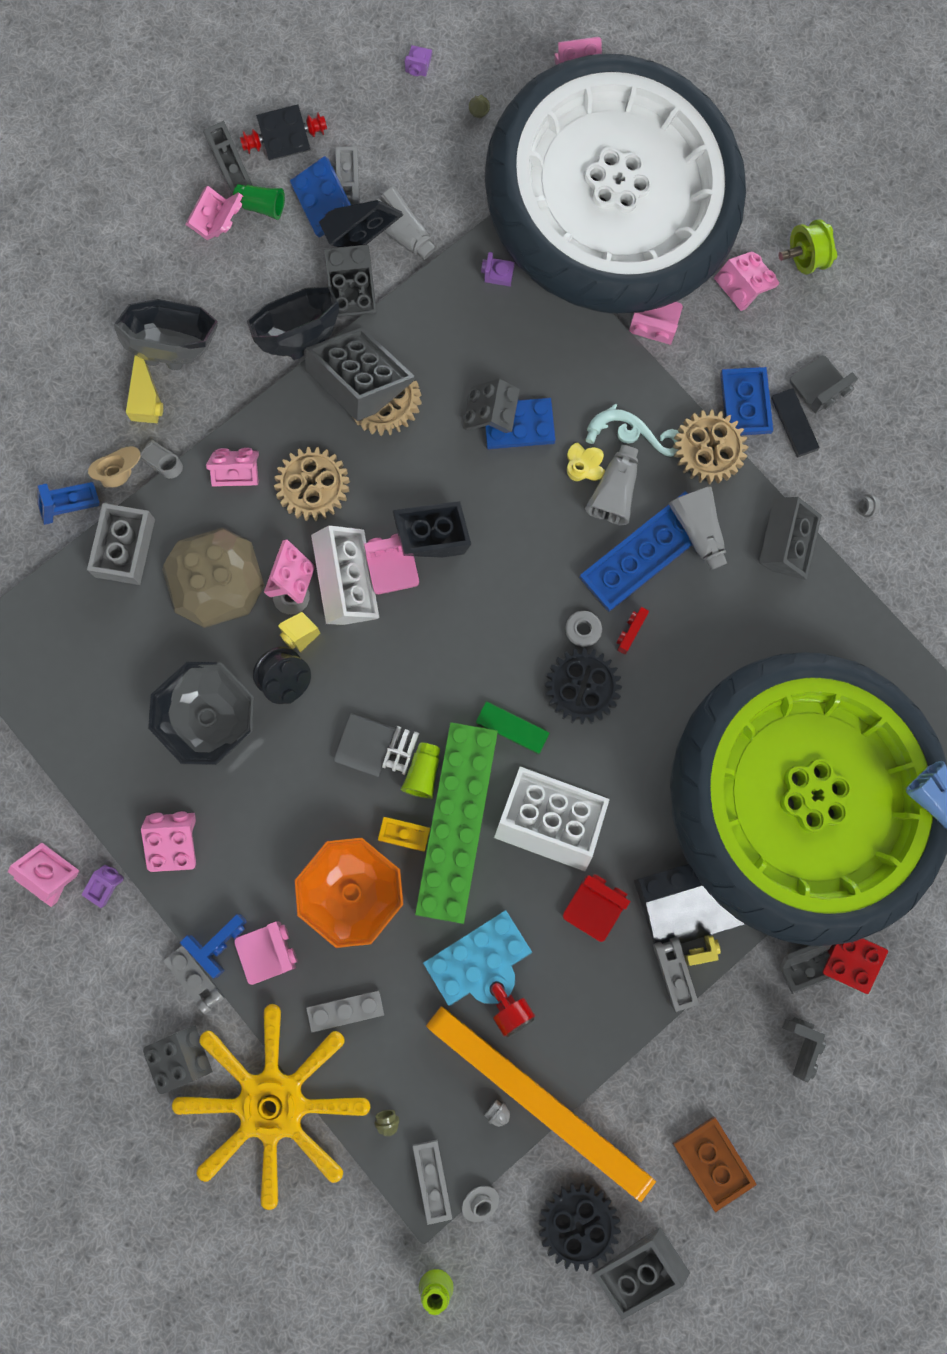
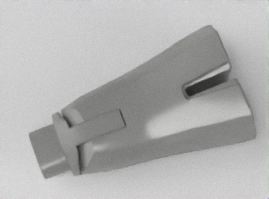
M395 187L387 189L381 195V200L379 198L376 199L403 213L401 218L384 230L385 233L393 237L415 255L419 254L424 260L436 250V247L431 243L432 238L411 212Z
M621 445L619 452L610 461L602 479L585 506V510L590 516L604 519L606 512H609L607 521L620 526L629 523L637 476L638 459L636 457L638 449Z
M705 487L669 502L670 508L688 534L696 552L703 558V562L707 561L710 570L726 565L727 561L724 556L726 550L717 518L712 488Z

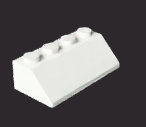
M327 526L312 534L326 624L346 625L378 619L379 612L376 595L373 590L365 554L364 543H366L364 530Z

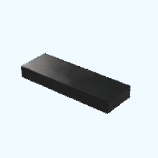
M794 388L774 394L771 399L797 458L818 451L820 447Z

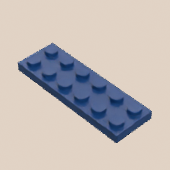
M685 491L679 497L684 496L688 493ZM667 505L584 571L579 578L605 609L610 612L693 544L672 509Z

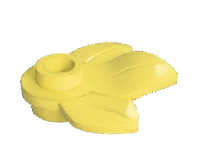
M575 443L570 447L567 453L569 460L567 474L569 478L574 481H581L585 478L592 481L602 479L605 470L599 465L604 458L603 451L595 447L585 450L579 443Z

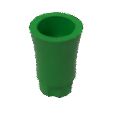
M237 184L234 188L233 195L238 192L243 195L240 201L242 203L241 208L266 215L275 220L280 219L285 205V193L282 188L245 186Z

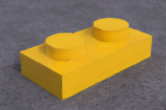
M383 817L378 841L425 852L431 828Z

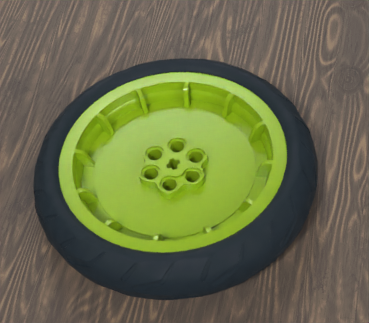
M803 652L774 655L748 664L729 675L708 693L692 713L678 743L672 765L670 790L672 817L683 854L703 887L720 906L742 923L771 937L797 944L827 946L854 942L877 933L900 920L915 907L933 884L947 855V830L934 816L906 793V788L928 766L939 761H943L947 766L941 743L922 711L894 683L858 662L828 654ZM815 767L820 772L819 778L814 774ZM793 774L796 775L798 779L797 785H795L792 781ZM833 784L837 787V794L832 790ZM789 798H791L794 802L793 809H791L788 805ZM829 808L834 812L833 819L829 816ZM807 815H809L812 819L811 826L807 824Z

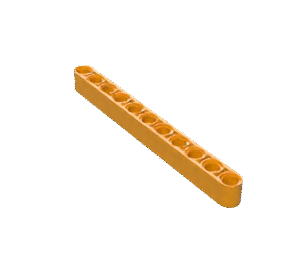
M440 1006L426 1025L432 1033L639 1202L644 1200L657 1182L654 1178L463 1022Z

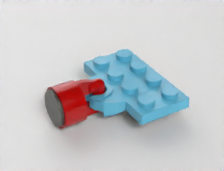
M506 910L423 963L448 1006H451L469 993L476 1000L484 1004H495L500 1012L493 1019L504 1037L512 1036L535 1020V1014L525 998L515 1002L511 995L515 986V973L512 966L530 955L532 951Z

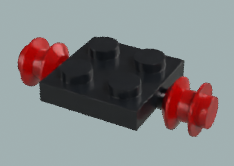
M297 104L256 115L261 134L258 136L254 129H252L250 135H246L243 131L244 136L240 137L243 151L248 150L249 154L253 148L260 152L261 143H264L268 160L271 161L310 151L306 132L309 131V134L315 138L316 132L320 131L324 135L327 125L324 116L320 117L319 112H317V117L313 119L308 115L306 123H303L300 108Z

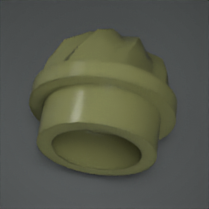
M475 95L469 102L470 113L477 118H482L488 114L490 110L488 99L483 95Z
M384 1110L376 1114L374 1124L379 1134L392 1136L397 1132L400 1120L394 1110Z

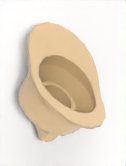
M133 446L119 449L108 456L94 461L88 468V474L92 479L100 480L104 487L113 488L121 486L128 480L131 475V469L138 463L141 457L140 451Z

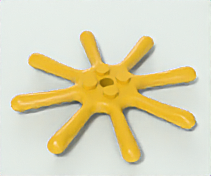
M269 1004L264 1008L265 1068L259 1075L250 1074L212 1031H205L200 1036L199 1043L240 1083L241 1093L237 1098L176 1097L172 1102V1110L178 1115L235 1113L240 1118L241 1125L238 1131L197 1168V1177L203 1182L211 1180L247 1139L257 1137L262 1141L264 1151L261 1206L266 1210H272L278 1205L277 1143L284 1137L293 1139L331 1183H336L343 1177V1170L340 1165L302 1129L300 1122L304 1115L318 1113L364 1116L370 1111V1102L366 1098L307 1099L301 1092L303 1082L343 1046L345 1039L340 1032H331L292 1075L281 1073L278 1067L281 1010L275 1004ZM266 1101L274 1102L276 1105L275 1112H270L266 1109Z

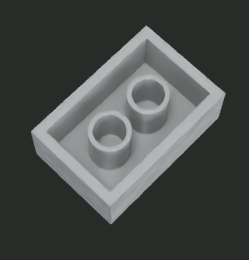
M103 503L87 571L95 578L140 585L155 518L147 510Z

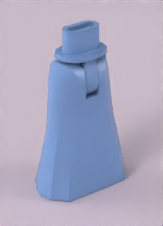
M939 761L928 766L906 788V793L934 816L947 830V766L943 761Z

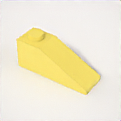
M135 355L126 414L131 421L158 423L159 416L163 415V403L160 401L148 365L144 359Z

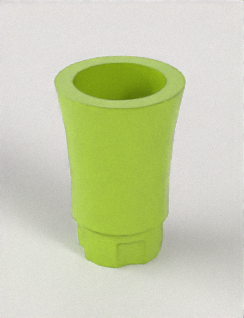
M420 743L418 745L401 791L421 798H433L435 777L439 764V747L428 743Z
M440 1269L430 1270L422 1276L419 1282L422 1306L431 1315H439L447 1308L453 1294V1281L445 1271ZM432 1294H439V1296L434 1297Z

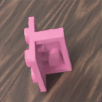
M592 37L559 42L558 53L555 54L556 65L588 55L602 54L601 38Z
M226 448L215 450L206 464V469L210 470L211 485H258L257 459L259 452L252 451L251 448H241L238 451H229Z
M288 540L282 541L264 593L269 597L288 594L299 604L303 603L315 566Z

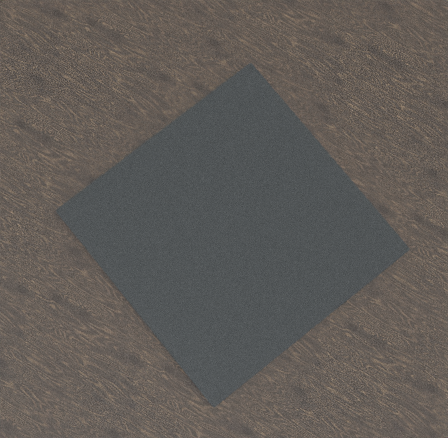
M491 215L376 304L377 313L361 315L334 336L337 337L363 327L415 376V381H417L418 389H420L422 395L419 397L422 404L417 405L419 413H412L415 420H407L408 427L400 425V432L394 428L392 429V435H389L388 431L384 430L382 436H380L378 430L374 434L370 433L369 428L364 431L361 424L357 425L354 418L305 370V359L179 457L183 464V469L177 477L168 479L159 473L118 505L147 510L155 518L140 585L95 578L87 571L98 525L97 521L0 597L1 718L180 942L187 935H192L204 947L237 914L242 915L247 921L243 925L245 930L238 937L264 928L276 921L286 926L289 934V939H286L289 949L293 948L297 958L296 968L253 985L249 984L233 937L225 943L227 948L217 957L215 955L212 956L225 970L218 978H212L200 964L199 966L263 1046L264 1008L269 1004L279 1006L281 1021L278 1065L286 1075L295 1073L331 1032L337 1031L344 1036L345 1042L343 1046L303 1082L301 1092L307 1099L366 1098L370 1102V1111L364 1116L318 1115L422 1244L429 1242L452 1220L427 1225L413 1151L414 1144L438 1139L451 1212L454 1219L462 1212L463 1200L472 1189L479 1186H491L551 1131L549 1127L426 1027L440 1006L463 1022L571 1111H574L684 1011L675 1012L673 1010L634 880L689 864L679 844L672 817L670 790L672 765L678 743L689 718L715 686L738 669L779 654L822 653L855 661L894 683L922 711L936 733L947 761V670L819 533L817 534L807 579L773 572L759 563L774 498H783L784 496L748 457L742 460L744 465L740 469L737 468L738 472L735 475L731 474L729 480L726 481L722 477V481L718 484L714 478L712 483L708 484L707 478H704L699 483V476L697 475L691 479L692 472L690 470L683 473L686 466L677 465L681 457L665 456L656 450L641 433L634 443L627 444L620 441L617 436L618 428L626 422L606 423L608 428L601 429L600 434L596 436L594 444L586 442L587 428L591 420L597 414L617 404L616 409L630 412L642 420L663 447L673 448L674 441L670 438L660 441V435L666 430H678L680 425L684 426L683 422L686 418L691 420V416L694 413L699 417L703 409L613 313H603L579 307L557 297L534 282L516 262L514 264L511 286L486 283L485 273H481L483 259L487 260L488 252L493 253V259L515 262L502 244L493 225ZM501 379L520 389L518 400L551 398L555 444L487 449L485 426L469 431L463 428L464 414L467 409L468 394L471 388ZM386 412L383 416H387L391 412ZM626 423L627 430H632V427ZM714 430L717 437L723 438L720 431ZM692 435L696 442H701L699 436ZM579 443L585 450L592 447L601 449L604 458L599 466L606 470L615 454L619 452L621 445L638 449L636 457L638 459L637 476L628 524L620 526L607 521L609 512H606L604 519L590 516L586 512L585 506L600 480L592 481L585 478L581 481H574L569 478L567 474V465L569 463L567 453L573 444ZM307 447H310L311 453H314L315 449L319 447L320 454H323L327 449L329 458L335 454L337 456L336 462L341 460L343 462L341 469H347L348 474L344 477H349L350 483L346 484L349 487V492L343 493L346 495L347 500H339L342 508L334 506V515L328 511L326 512V519L320 514L317 521L314 520L313 515H310L308 521H305L304 514L298 519L295 516V511L289 514L287 511L288 506L282 507L280 503L283 499H278L276 496L280 491H276L274 485L278 484L275 476L281 475L277 468H285L282 460L290 462V453L297 457L298 449L304 454ZM226 448L229 451H238L241 448H251L252 451L259 452L257 459L259 483L258 485L212 486L210 470L206 469V464L212 453L217 449ZM720 452L722 458L729 459L725 452ZM698 456V460L701 463L707 464V460L704 457ZM174 461L164 470L172 469L175 466L176 461ZM310 465L305 471L312 472L316 469V466ZM326 479L323 485L329 486L333 484L334 480ZM295 482L290 488L298 489L301 483ZM705 487H711L717 518L726 550L724 556L727 564L710 570L707 561L703 562V558L699 556L692 545L613 610L608 612L579 576L686 491L689 494ZM311 496L308 502L315 503L319 500V497ZM461 502L471 541V546L464 555L444 558L414 556L419 585L389 593L375 594L379 612L378 619L346 625L326 624L312 534L327 526H337L364 530L366 543L373 538H382L384 540L398 533L393 510ZM219 528H225L251 541L265 587L283 540H288L314 564L315 568L308 586L310 593L309 602L302 612L318 627L321 634L301 652L296 648L293 649L308 664L311 670V680L308 688L293 703L275 704L269 701L255 685L253 669L258 659L268 650L276 647H288L280 637L282 632L278 625L297 614L287 615L280 612L275 607L273 597H269L264 593L265 587L248 615L203 628L176 614L162 568L179 540ZM285 594V601H294L288 594ZM643 607L649 610V613L628 652L624 655L617 651L620 645L616 642L622 631L628 632L631 625L627 622L633 611L638 613L640 608ZM585 610L592 612L601 621V637L591 646H577L566 635V622L577 611ZM580 623L577 625V631L581 635H587L590 632V627L586 623ZM575 648L579 654H582L583 648H586L587 654H591L593 649H595L596 657L604 653L603 661L606 662L611 659L612 662L609 667L618 668L614 676H621V679L616 684L621 685L622 689L615 691L621 697L618 700L613 699L617 706L615 708L608 706L611 711L610 715L608 716L602 712L603 719L600 721L595 716L593 724H590L588 718L585 719L583 725L580 724L579 718H576L574 723H571V716L569 715L562 719L564 712L561 710L555 713L557 704L549 705L553 697L545 695L546 692L551 690V688L545 687L546 682L552 681L546 677L547 673H554L550 669L551 664L559 666L556 662L557 657L565 660L564 653L568 652L570 656H573ZM186 662H221L255 698L253 732L217 765L180 764L148 729L151 694ZM571 667L569 669L572 676L578 677L581 675V670L578 667ZM590 667L586 668L584 679L580 684L581 688L576 701L577 706H580L583 693L588 688L586 687V682L590 674ZM592 675V680L595 683L601 684L604 682L602 675ZM564 689L562 691L566 699H573L575 697L571 689ZM594 696L585 697L587 705H597V699ZM487 701L549 732L550 734L539 755L497 734L464 924L415 915L428 842L425 852L378 841L383 817L431 828L450 722L484 728L476 724V720ZM351 713L395 729L397 726H400L401 732L395 749L399 747L404 730H409L410 735L404 750L406 753L414 732L419 733L405 775L401 771L396 770L394 772L392 768L386 767L382 768L380 776L377 777L334 762ZM420 743H428L440 748L432 799L413 796L401 791L414 753H416ZM391 754L389 760L395 762L397 755ZM400 757L399 763L405 765L407 759ZM519 767L610 799L593 857L586 871L494 838ZM815 767L814 774L819 778L820 772ZM793 774L792 781L795 785H797L798 779L796 775ZM833 784L832 790L837 794V787ZM789 798L788 805L791 809H793L794 802L791 798ZM829 808V816L833 819L834 812ZM180 811L195 813L196 822L192 831L196 858L195 868L192 870L148 871L141 833L146 816L153 813H162L163 815L174 814ZM807 815V824L811 826L812 819L809 815ZM363 838L400 869L403 906L372 944L335 948L297 916L295 879L327 841ZM594 874L600 876L607 881L605 883L607 887L612 890L615 887L621 889L628 894L626 899L631 901L627 909L621 912L603 942L597 941L563 919L564 911L587 875L591 877ZM505 910L532 951L530 955L512 966L515 973V986L511 995L515 1002L525 998L535 1014V1020L508 1038L503 1036L493 1019L500 1012L495 1004H484L476 1000L469 993L451 1006H448L423 964ZM746 924L711 934L714 940L717 939L721 951L720 954H717L719 960L687 966L697 999L760 943L767 934ZM704 937L680 944L684 955L690 954V949L704 947V951H707ZM673 951L665 953L667 960L675 958ZM380 990L384 1016L311 1033L307 1007ZM496 1099L500 1103H506V1107L510 1111L509 1122L500 1127L489 1124V1119L484 1116ZM384 1110L395 1111L396 1116L400 1120L395 1134L392 1136L379 1134L374 1124L377 1113Z

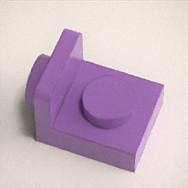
M411 45L409 56L405 58V72L413 76L421 75L426 77L432 58V50Z
M488 252L487 260L483 259L481 273H485V282L511 286L515 262L493 259V253Z
M104 865L93 872L82 896L102 908L107 904L115 887L123 881L124 877L116 869Z

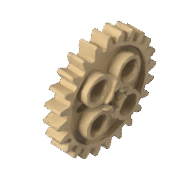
M413 381L376 414L359 421L355 420L356 424H361L364 431L369 428L371 434L378 430L380 436L383 435L384 430H387L389 435H392V429L395 428L400 432V425L408 427L407 420H415L412 413H419L417 405L422 404L419 398L422 395L420 389H418L417 381ZM386 412H391L389 415L383 416Z
M704 410L700 412L699 417L694 413L691 416V420L685 419L683 422L684 426L680 425L678 428L679 433L674 437L675 440L679 441L673 445V448L678 449L674 457H681L677 465H685L683 473L690 470L692 472L691 479L696 475L699 476V483L704 478H707L708 484H711L714 478L718 484L722 481V477L726 481L729 480L731 474L735 475L738 472L737 468L740 469L744 465L742 460L747 458V455L743 452L748 449V446L742 444L747 440V437L740 436L744 429L735 428L738 421L729 422L731 415L725 419L722 418V411L717 416H714L713 410H710L708 416H706ZM714 430L720 431L723 438L717 437ZM692 435L699 436L701 442H696ZM720 452H725L729 459L722 458ZM698 456L704 457L707 460V464L701 463L698 460Z
M307 447L304 454L298 449L297 457L290 453L291 461L283 459L285 468L278 467V472L281 475L275 476L278 484L274 485L276 491H280L276 496L278 499H283L280 502L282 507L288 506L287 511L289 514L295 511L297 519L304 514L305 521H308L310 515H313L314 520L317 521L320 514L326 519V512L328 511L334 515L333 507L341 509L342 506L339 500L346 501V495L343 493L349 492V487L346 484L350 483L349 477H344L348 473L346 468L341 469L343 467L342 460L336 462L337 456L335 454L329 458L327 449L323 454H320L319 447L315 449L314 453H311L310 447ZM310 465L316 466V469L312 472L305 471ZM326 479L334 480L333 484L329 486L323 485V482ZM295 482L301 483L298 489L290 488ZM311 496L319 497V500L315 503L308 502Z

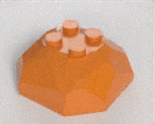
M363 838L327 841L295 879L297 916L335 948L372 944L403 906L400 869Z

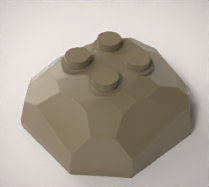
M219 528L179 540L162 568L174 612L203 628L248 615L265 587L252 542L225 528Z

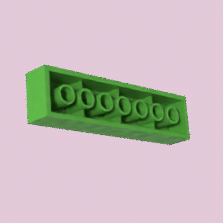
M450 722L415 913L417 916L464 924L496 745L497 730Z

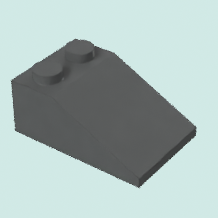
M660 1227L638 1240L593 1274L623 1320L683 1287L690 1272Z

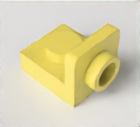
M713 935L705 936L707 951H704V947L690 949V954L684 955L687 966L719 960L717 954H720L721 951L718 940H714Z

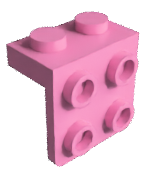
M206 186L185 225L206 240L218 237L223 232L226 233L232 225L231 218L233 214H236L242 206L240 201L243 195L238 192L225 199L212 188Z
M754 252L729 259L714 277L740 311L745 310L760 293L776 288L779 285L774 272L769 270L762 262V258Z
M674 302L662 308L645 312H634L629 331L632 334L671 345L683 306L679 302Z
M398 533L388 539L373 538L368 543H364L375 594L389 593L419 585L414 556H403Z
M180 811L174 814L163 815L162 813H153L146 816L141 833L148 871L192 870L195 868L196 858L192 831L196 822L195 813Z
M279 921L235 939V946L247 982L251 985L296 968V954L293 948L289 949L286 940L289 939L286 926L281 925Z

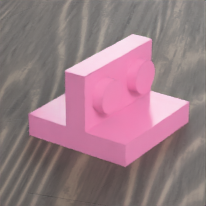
M41 843L10 865L8 873L20 885L52 907L59 900L64 886L76 878L79 870Z

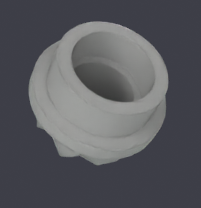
M865 495L857 501L856 509L860 515L870 518L879 513L881 503L875 496Z
M496 1099L484 1116L489 1119V1124L500 1127L509 1122L510 1111L506 1107V1103H500Z

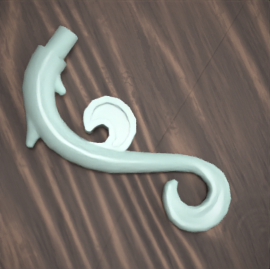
M617 404L597 414L587 428L586 442L594 444L596 436L600 434L601 429L608 428L606 423L623 421L632 427V430H627V424L625 423L618 428L617 436L623 443H634L641 433L656 450L665 456L672 457L678 451L675 448L663 447L642 420L630 412L616 409ZM674 429L666 430L660 435V441L670 438L674 441V444L679 442L674 439L679 431Z

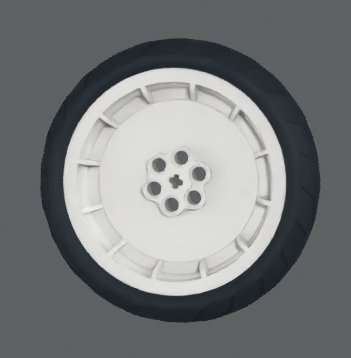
M595 54L559 63L540 73L529 81L505 108L495 126L487 150L484 177L488 208L493 225L502 244L517 265L540 287L579 307L603 313H636L662 308L681 300L705 283L719 269L730 253L743 221L746 199L745 168L731 127L712 100L690 80L654 61L623 54Z

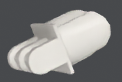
M397 726L390 747L387 749L382 768L389 767L392 768V771L398 770L405 775L419 733L414 732L406 753L404 750L410 731L404 730L399 747L395 749L401 732V727ZM391 754L397 755L395 762L389 760ZM400 757L407 759L405 765L399 763Z

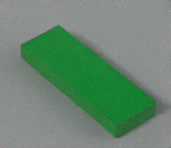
M487 701L476 720V724L486 729L497 730L498 735L538 755L550 734Z

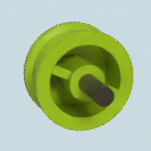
M821 219L812 221L809 226L804 224L795 226L790 236V249L781 251L778 254L780 261L793 258L797 269L805 275L813 273L816 268L821 270L830 268L834 260L837 259L832 226L826 224Z

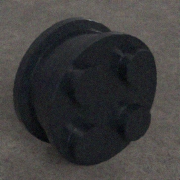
M276 647L268 650L258 659L253 669L255 685L269 701L275 704L293 703L303 695L311 680V670L308 664L300 658L296 651L289 647Z

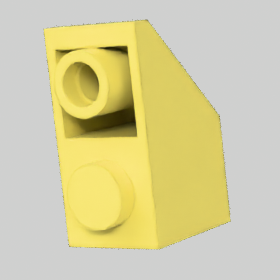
M303 612L278 625L282 632L280 637L284 643L291 649L296 648L299 652L304 650L321 634L318 627Z

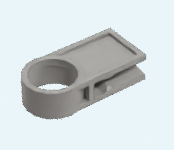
M151 440L140 452L142 461L165 478H175L182 472L183 464L176 454H173L154 440ZM176 461L172 469L164 470V467L169 462Z

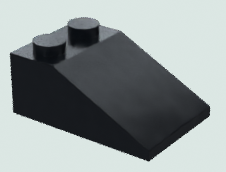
M379 200L335 208L327 212L325 217L319 221V224L330 245L337 248L360 246L371 242L401 218L403 213Z
M460 501L393 510L403 556L444 558L464 555L471 546Z

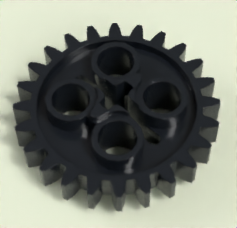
M575 648L573 656L565 652V660L557 657L556 662L559 666L551 664L550 669L554 673H547L546 675L548 679L552 680L545 683V687L551 688L545 695L553 697L549 705L557 704L555 713L562 710L564 712L562 719L569 715L571 716V723H574L576 718H579L580 724L583 725L585 719L588 718L590 724H593L595 716L601 721L603 719L602 712L609 716L611 711L608 706L615 708L617 704L613 699L618 700L621 695L615 692L622 689L621 685L616 684L621 679V676H614L618 668L609 667L612 662L611 659L606 662L603 661L604 653L596 657L595 649H593L591 654H587L586 648H583L582 654H579ZM571 667H578L581 670V675L574 677L570 674L569 669ZM590 667V674L586 682V687L588 688L583 693L580 706H577L576 701L581 688L580 684L584 679L586 668ZM592 675H602L604 682L601 684L595 683L592 680ZM564 689H571L575 697L573 699H566L562 691ZM594 696L597 699V705H587L585 697Z
M581 1182L579 1189H575L574 1184L570 1183V1191H566L561 1186V1195L553 1191L554 1201L545 1200L549 1209L540 1210L541 1214L546 1218L538 1220V1224L545 1227L539 1231V1236L547 1237L542 1241V1246H551L547 1251L548 1256L556 1253V1264L563 1259L565 1269H568L570 1264L573 1263L576 1272H578L580 1264H583L585 1270L588 1271L589 1263L591 1262L598 1268L597 1259L599 1258L607 1262L606 1251L614 1254L610 1246L611 1243H619L618 1239L613 1235L621 1233L620 1228L614 1226L620 1222L619 1217L612 1216L617 1212L615 1206L608 1207L611 1203L610 1197L602 1200L604 1195L602 1190L594 1194L595 1187L591 1185L587 1191L583 1182ZM583 1203L592 1205V1210L586 1215L579 1213V1207ZM561 1214H566L569 1216L568 1223L563 1226L558 1225L556 1218ZM595 1216H600L599 1220L591 1221ZM580 1221L583 1225V1231L579 1232L578 1229H575L576 1222ZM593 1228H601L603 1230L601 1237L597 1239L590 1237V1232ZM568 1232L564 1237H559L560 1233ZM571 1239L580 1241L579 1247L575 1250L567 1248V1243Z

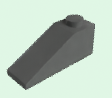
M222 121L204 129V136L232 194L237 184L252 185L225 122Z

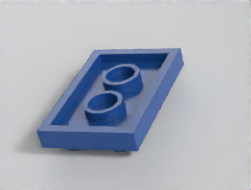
M326 156L290 180L304 212L318 237L325 235L319 221L325 217L327 212L335 208L351 205Z
M767 367L722 369L720 376L725 418L731 415L730 423L738 421L735 428L744 429L740 436L772 434L773 421Z
M551 398L518 400L512 432L504 433L490 425L485 426L487 449L555 444Z

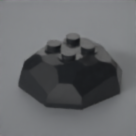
M330 287L304 288L265 304L247 320V324L253 341L263 352L277 356H288L292 360H297L304 356V350L307 347L326 341L325 339L332 335L340 307Z

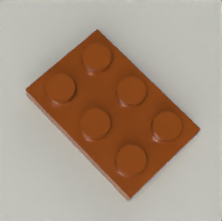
M714 1116L672 1143L714 1212H717L757 1185Z

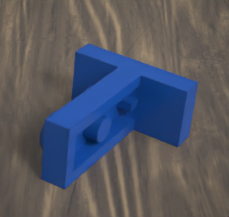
M93 482L49 491L47 484L37 485V505L44 525L53 523V516L93 508L100 504Z
M237 914L204 947L192 935H187L180 943L212 978H218L225 970L212 956L215 955L217 957L227 948L225 943L231 937L236 939L245 930L243 925L247 921L242 915Z

